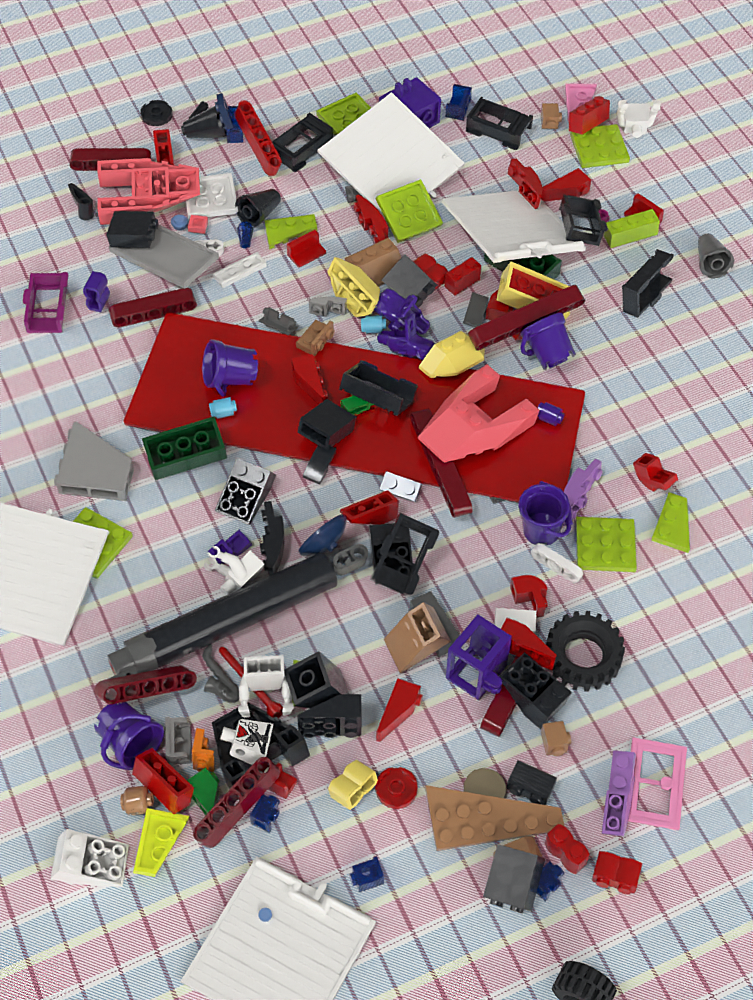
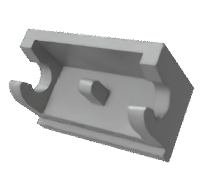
M165 717L167 762L170 765L191 764L190 723L184 717Z

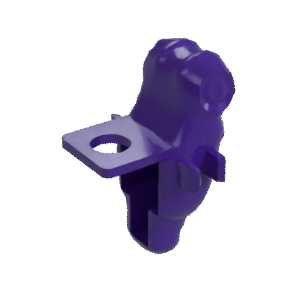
M388 288L381 292L374 310L391 321L388 326L391 331L398 330L399 328L405 330V320L411 313L415 314L416 332L418 334L424 335L430 328L429 320L423 317L422 311L415 305L418 298L414 294L412 296L409 295L405 299L398 295L397 292Z
M411 313L405 320V330L381 331L377 336L378 343L388 346L390 351L410 358L417 356L421 360H424L431 348L436 344L433 340L423 338L417 334L414 313Z

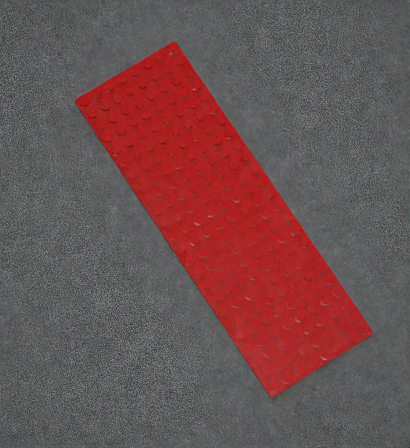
M170 312L166 313L124 417V424L158 432L168 431L212 417L209 403H213L214 400L231 397V401L235 400L237 407L234 415L218 419L215 417L224 445L310 461L317 444L299 434L298 427L300 418L318 406V404L296 384L292 371V358L311 354L296 347V342L300 339L298 336ZM209 340L222 341L225 345L255 349L257 355H253V360H258V372L256 380H250L253 383L252 385H227V392L223 397L216 388H208L205 385L202 364L204 351ZM326 342L323 349L314 356V360L318 361L320 367L318 374L323 377L324 386H322V389H326L328 400L338 406L341 405V400L351 397V394L345 392L344 389L342 391L339 390L343 373L358 364L360 360L377 366L378 371L400 380V378H403L418 385L413 404L398 416L393 415V411L389 412L388 409H382L376 405L370 406L369 410L356 414L353 432L333 446L337 448V452L330 466L384 476L387 471L418 483L439 487L412 425L410 414L429 408L434 416L443 402L477 370L468 369L455 376H436V378H430L419 369V365L423 360ZM500 375L496 390L474 403L492 420L525 399H528L537 408L541 402L544 404L547 402L563 409L564 418L561 424L557 423L554 426L539 420V417H537L533 426L498 449L483 450V453L480 454L472 453L464 458L453 460L468 493L519 502L520 496L526 489L543 481L560 488L564 492L568 483L585 391Z

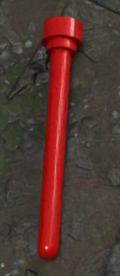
M220 647L218 651L221 656L242 678L244 668L225 647ZM253 691L267 707L266 710L269 716L273 718L283 716V706L280 703L273 702L264 691Z

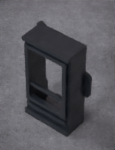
M480 97L467 115L466 132L478 137L483 134L501 141L502 145L507 148L518 150L521 135L526 128L532 129L533 115L522 114L519 111ZM481 112L497 117L500 122L495 124L478 116ZM503 121L511 123L508 128L501 126Z
M309 112L304 119L273 140L272 143L282 160V164L293 172H298L306 166L307 159L317 153L319 148L333 138V127ZM309 129L317 134V136L312 139L304 132ZM299 135L310 140L295 153L285 147L296 140Z
M563 195L559 210L563 219L566 240L574 242L583 241L585 244L596 246L600 245L604 231L608 230L606 222L601 220L599 210L602 208L600 200ZM572 215L587 217L590 228L575 226ZM576 228V229L591 231L592 234H591V233L580 232V231H575V230H573V229Z
M657 249L655 255L651 256V259L649 258L622 285L623 312L638 318L649 305L653 307L660 300L662 292L672 282V278L661 274V269L670 263L674 254Z
M360 360L358 364L343 373L339 390L342 391L344 389L345 392L382 409H388L389 412L393 411V415L398 416L413 404L418 385L403 378H400V380L378 371L377 366Z
M400 513L390 535L385 537L380 549L381 556L370 580L405 596L412 595L420 579L418 571L428 549L434 547L439 536V530ZM399 525L426 536L415 563L398 557L393 552H388ZM386 555L389 558H395L413 566L410 575L407 576L383 565Z

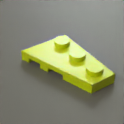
M147 808L133 870L134 874L156 876L190 816Z

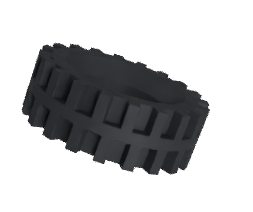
M574 611L573 617H569L568 614L563 615L562 621L556 620L554 628H550L546 645L557 655L552 669V676L556 679L560 677L564 686L567 683L572 684V690L576 691L578 686L584 687V692H589L591 686L599 690L603 683L609 685L613 677L616 678L625 653V647H623L624 638L623 636H618L619 628H612V621L610 619L606 622L601 619L602 615L599 613L596 617L590 616L591 611H586L585 615H580L579 611ZM579 638L593 641L602 650V660L592 667H580L573 664L565 654L567 644Z

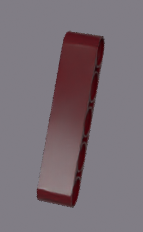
M76 148L71 151L69 166L75 171H97V161L151 159V151L146 148Z
M182 288L117 303L110 306L108 311L113 326L119 328L163 318L169 312L180 314L192 311L196 308L197 303L192 289Z
M515 656L512 664L519 658L518 656ZM503 683L501 691L495 695L480 725V729L498 737L501 736L517 705Z
M178 665L102 680L96 684L94 692L105 703L116 704L189 689L195 685L197 676L188 668Z
M261 757L256 760L196 825L193 830L194 839L206 848L215 847L278 779L280 774L278 766L267 757Z

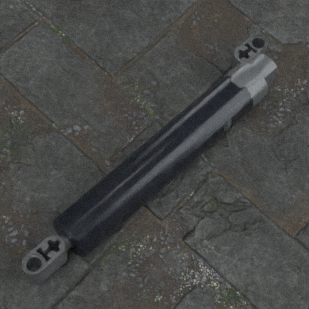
M356 544L335 554L332 562L325 554L320 552L169 622L134 636L123 642L124 648L107 655L109 665L115 675L108 679L156 670L187 654L202 649L337 586L338 579L336 575H345L365 565L368 549L362 544ZM359 553L363 558H356L354 554Z

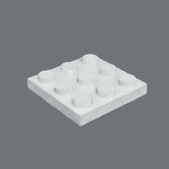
M232 173L199 177L200 195L185 201L188 220H190L191 215L214 217L237 214L238 208L235 207L236 194Z

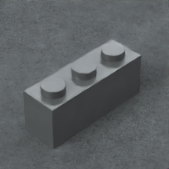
M430 591L410 600L408 612L423 602L434 607L451 642L435 651L438 657H441L448 653V649L460 635Z

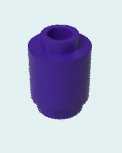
M547 402L539 404L538 409L540 411L537 416L539 420L554 426L557 423L561 424L564 418L563 409Z

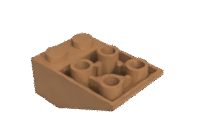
M424 602L406 613L384 638L386 646L401 674L451 642L434 607Z

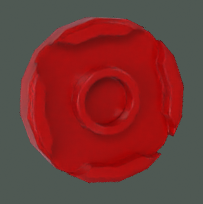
M387 768L377 778L378 781L375 786L377 798L388 808H405L412 804L417 796V780L412 772L405 768Z

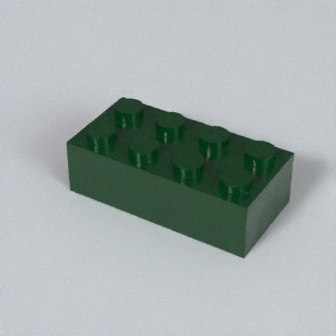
M486 253L484 254V261L502 272L510 262H514L551 279H555L560 274L562 260L552 254L544 255L542 258L536 256L493 263Z
M215 416L142 438L155 481L227 459L226 449Z

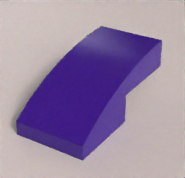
M238 530L226 541L221 539L214 546H217L223 553L227 552L234 556H239L250 548L252 543ZM213 547L207 551L214 556L218 553ZM215 558L218 564H225L221 559Z

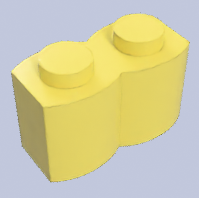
M358 760L353 761L344 768L343 774L330 782L328 788L330 797L351 810L376 785L378 781L376 772Z

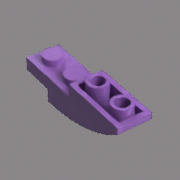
M596 458L585 470L578 467L565 487L564 493L568 496L572 519L575 518L580 508L585 507L588 500L586 493L590 490L594 481L599 480L602 475V461Z
M613 750L602 834L623 837L625 835L635 781V752Z

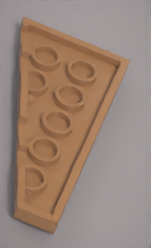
M425 785L436 851L547 834L557 824L564 826L561 808Z

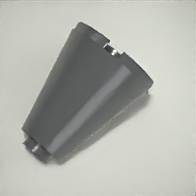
M707 233L700 236L698 239L699 267L702 274L711 279L725 276L730 267L732 269L734 266L732 253L712 234Z

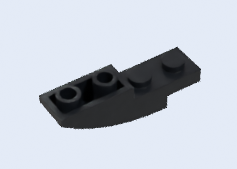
M272 501L264 502V510H261L262 520L267 522V526H264L265 535H262L263 543H260L261 555L266 557V560H263L264 571H268L269 575H272L278 571L283 556L284 524L282 516H274Z

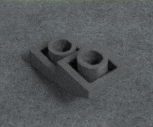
M472 292L463 324L473 327L481 325L489 297Z

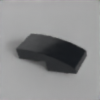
M317 445L304 471L303 478L320 485L328 472V466L333 460L337 448L331 447L327 451Z

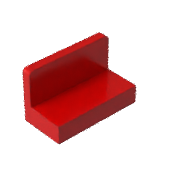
M637 193L633 198L632 206L624 212V216L627 217L653 209L660 224L664 210Z
M316 230L287 243V256L298 268L326 254V250L319 243V233Z

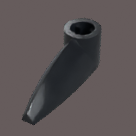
M68 184L71 196L78 207L79 218L82 220L92 219L94 217L93 200L75 184Z

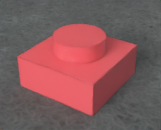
M191 215L188 232L205 234L208 217Z

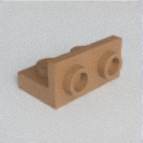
M315 320L296 342V347L315 356L318 351L323 349L326 341L333 337L335 332L334 322L330 320L326 325Z

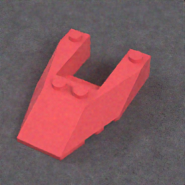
M150 158L97 161L100 187L132 186V196L98 198L100 225L110 224L114 211L157 212L200 195L198 167L178 164V166L169 165L166 161H162V163L153 162Z
M487 364L475 371L443 402L418 436V439L445 463L464 458L468 454L483 453V450L498 449L533 426L540 410L528 399H525L492 420L474 404L495 391L500 375Z

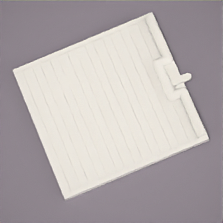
M392 92L317 151L349 184L371 202L383 217L384 215L376 201V196L421 179L428 194L435 198L437 194L433 190L443 184L465 164Z
M519 190L442 198V204L493 263L536 256L542 258L544 255L579 252L586 249L583 241L574 242L566 240L563 222L542 200H540L538 209H534L518 192Z
M0 502V629L64 646L109 531L53 517L51 509H48L46 514Z
M256 857L181 979V983L211 1000H334L373 930L376 921L332 896L324 894L326 889L325 883H321L318 889H315L293 875ZM262 908H269L272 912V918L268 922H263L259 919L258 914Z

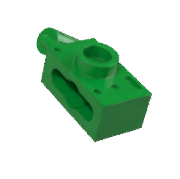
M351 394V397L341 400L340 407L356 415L369 410L370 406L374 404Z

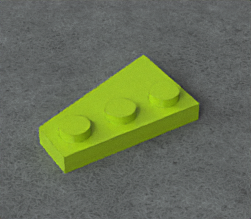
M315 214L264 220L269 250L275 248V245L281 242L285 244L289 242V239L299 238L313 230L317 231Z
M668 493L651 541L689 553L688 505L686 497Z

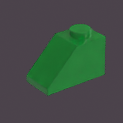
M205 767L187 781L194 787L192 799L206 816L218 803V783L220 781L214 772L210 773Z

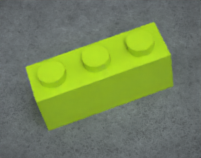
M651 209L606 222L608 230L604 231V238L609 247L614 248L658 235L660 221L654 210Z

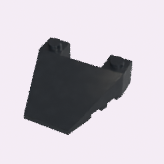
M249 702L250 717H242L238 708L212 722L221 770L229 789L252 765L230 755L232 743L220 739L224 727L236 730L237 724L241 719L273 724L266 757L272 761L283 755L292 767L310 757L305 738L296 727L291 724L288 726L282 723L281 719L267 715L266 711Z

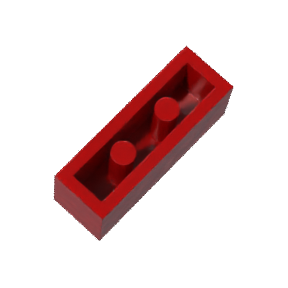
M596 96L569 112V131L583 135L608 120L610 100L604 99L602 96Z
M153 748L135 757L132 775L147 787L172 814H176L190 805L194 787Z

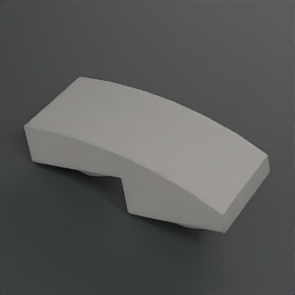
M318 297L309 300L310 314L325 317L328 312L346 314L347 298Z

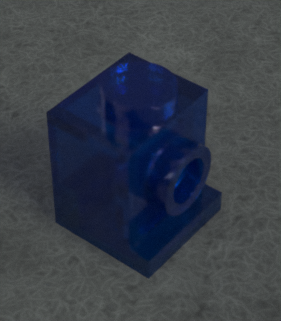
M263 794L250 814L251 824L270 833L272 830L271 822H275L280 813L278 809L280 800L272 795L268 797Z
M377 856L373 857L372 860L352 866V873H349L352 886H357L359 892L384 884V874ZM368 871L370 872L369 875H363V874H362V873H365V872H368Z
M550 861L543 867L537 889V894L545 902L548 900L550 892L553 893L562 884L560 880L564 875L562 868Z

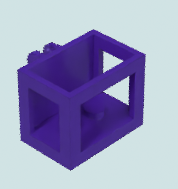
M417 77L412 80L405 78L403 84L397 82L395 89L379 97L380 102L392 92L428 128L440 123L441 97Z
M477 614L448 649L445 678L478 701L486 691L493 694L499 693L502 685L499 675L507 666L512 636ZM470 638V646L465 651L462 649V646ZM477 654L483 658L482 661L475 658L474 655ZM467 664L479 671L477 688L458 676Z

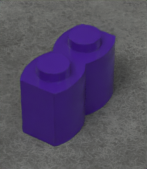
M92 271L83 288V293L87 298V308L100 313L110 296V290L107 287V277L101 272Z

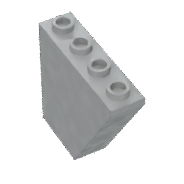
M74 422L72 429L68 431V443L63 448L64 457L59 461V474H56L54 479V485L57 486L58 493L126 501L134 473L132 459L80 423Z

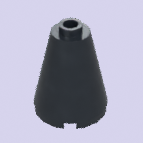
M215 106L184 121L183 126H181L182 133L187 138H225L228 136L226 128L224 129L225 123H221L219 116L221 113L220 111L217 112Z
M275 189L242 195L235 202V207L238 208L237 216L245 226H253L255 228L279 205L281 197Z

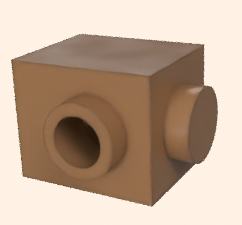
M542 103V129H558L559 122H562V112H559L558 103Z
M558 721L543 724L541 736L546 756H561L567 753L568 746L571 744V736L569 732H566L564 722Z

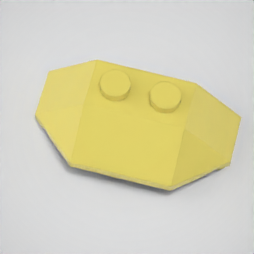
M334 257L327 272L331 278L335 296L347 298V309L355 317L371 315L379 301L380 288L360 267Z
M459 331L435 344L419 365V369L430 378L459 375L484 361L485 348L476 350L468 334Z

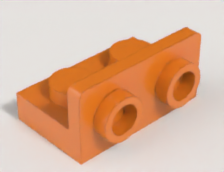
M196 728L192 748L193 769L200 772L206 767L208 771L214 772V751L209 750V738L205 737V729Z

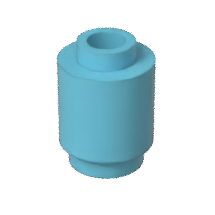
M381 315L361 318V331L366 332V334L380 333L383 329H386V318L383 319Z
M231 397L214 400L213 403H209L211 416H215L217 419L233 416L234 411H237L235 400L231 401Z

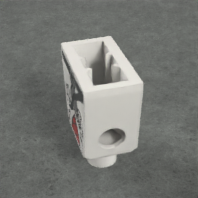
M241 719L237 724L236 730L224 727L220 739L232 743L230 749L231 756L253 765L256 760L267 755L273 724Z

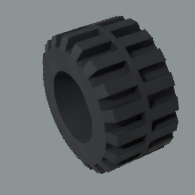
M566 961L563 964L552 986V991L559 1000H613L617 992L615 985L603 973L587 964L576 961Z

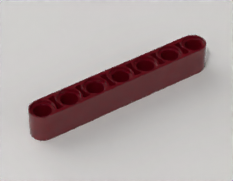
M572 285L477 326L468 332V336L475 349L482 350L521 333L522 330L543 318L560 312L564 314L578 308L586 300L578 286Z
M429 408L410 414L417 437L433 417ZM420 441L452 517L455 518L472 513L471 500L454 462L444 463Z

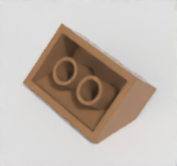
M387 238L346 257L345 261L360 267L380 287L385 284L382 279L401 259V255L394 243Z

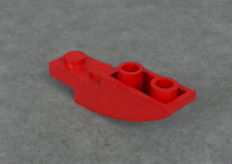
M517 158L511 159L507 174L519 185L518 192L534 209H538L543 191L538 175L531 166L524 167Z
M356 195V202L353 203L355 213L358 212L359 225L362 224L364 231L369 230L370 235H373V244L387 239L389 227L382 214L367 199Z

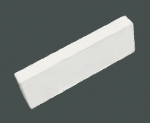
M256 252L213 273V277L224 288L267 267V264L260 254Z

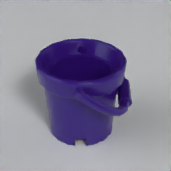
M560 312L543 318L520 333L522 337L521 353L529 357L536 355L543 370L547 369V364L549 368H553L567 361V357L570 354L572 357L576 355L564 325L566 320L563 313ZM526 342H528V344L531 347V349H528L527 351L525 350Z
M209 340L204 351L202 364L205 385L208 388H216L222 397L226 395L227 385H252L253 383L250 380H256L258 372V360H253V355H257L255 349L225 345L222 341Z
M540 481L539 484L532 485L526 489L520 496L518 508L523 522V533L530 543L534 545L537 543L551 545L559 537L563 538L570 533L571 525H573L572 510L568 496L560 488ZM565 522L566 530L561 533L562 525Z
M127 702L108 704L97 716V719L100 721L98 727L94 724L95 732L102 738L100 747L103 760L109 766L118 769L133 770L135 757L150 748L157 751L164 737V729L160 723L148 715L141 714ZM108 747L112 749L119 763L108 758L106 754Z

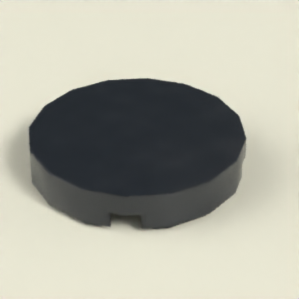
M162 100L149 101V104L146 105L145 103L140 109L141 119L144 123L151 126L167 124L173 117L172 107Z

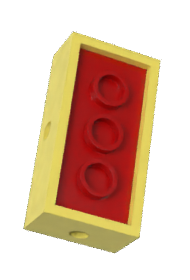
M510 262L502 272L496 300L519 309L569 286L514 262ZM570 311L563 314L565 320L569 316Z

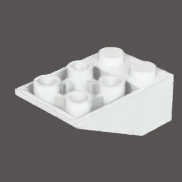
M66 829L58 837L51 879L70 884L122 887L129 844Z

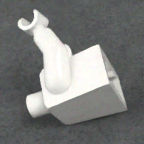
M627 100L618 101L616 114L618 125L622 127L623 132L632 133L635 138H639L642 136V133H646L647 128L653 125L656 115L660 111V100H653L651 110L650 103H626Z
M213 546L218 551L217 555L214 556L208 552V560L213 566L211 567L206 562L204 563V568L207 571L215 569L218 573L226 576L225 583L220 587L225 595L249 585L260 575L264 563L251 550L240 560L237 556L221 552L217 546ZM215 558L221 559L222 562L229 564V566L222 563L221 565L218 564Z
M283 655L244 657V674L239 685V702H241V705L238 707L242 717H250L248 708L249 688L251 691L269 692L270 690H279L282 686V697L284 699L283 715H290L294 706L291 703L292 695L284 674Z

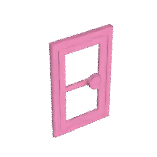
M633 737L631 752L636 754L634 766L635 781L628 821L679 830L687 747ZM643 751L674 756L672 779L667 776L663 777L661 781L640 778ZM639 782L658 785L664 790L671 789L669 815L636 810Z

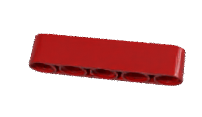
M242 100L238 103L234 116L263 171L269 176H275L282 164V160L252 104Z

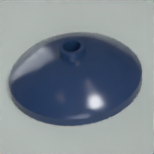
M344 514L338 515L317 529L299 548L298 552L300 555L314 556L327 550L332 552L337 548V542L342 537L347 524V517Z

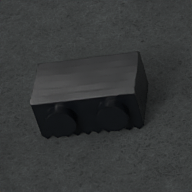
M517 760L506 788L515 796L522 795L526 797L531 803L546 805L556 785L557 777Z

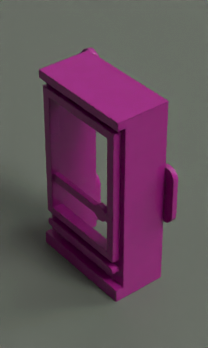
M68 272L30 273L28 289L24 290L22 300L23 304L26 305L24 325L27 333L63 332ZM37 290H60L57 309H34ZM34 312H57L56 318H33Z

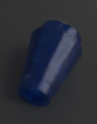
M241 222L237 227L240 247L243 249L250 248L254 228L249 222Z

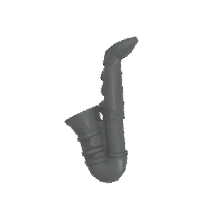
M210 644L204 650L202 657L210 671L214 672V676H210L204 692L214 693L223 701L235 703L239 700V688L211 657L212 644Z

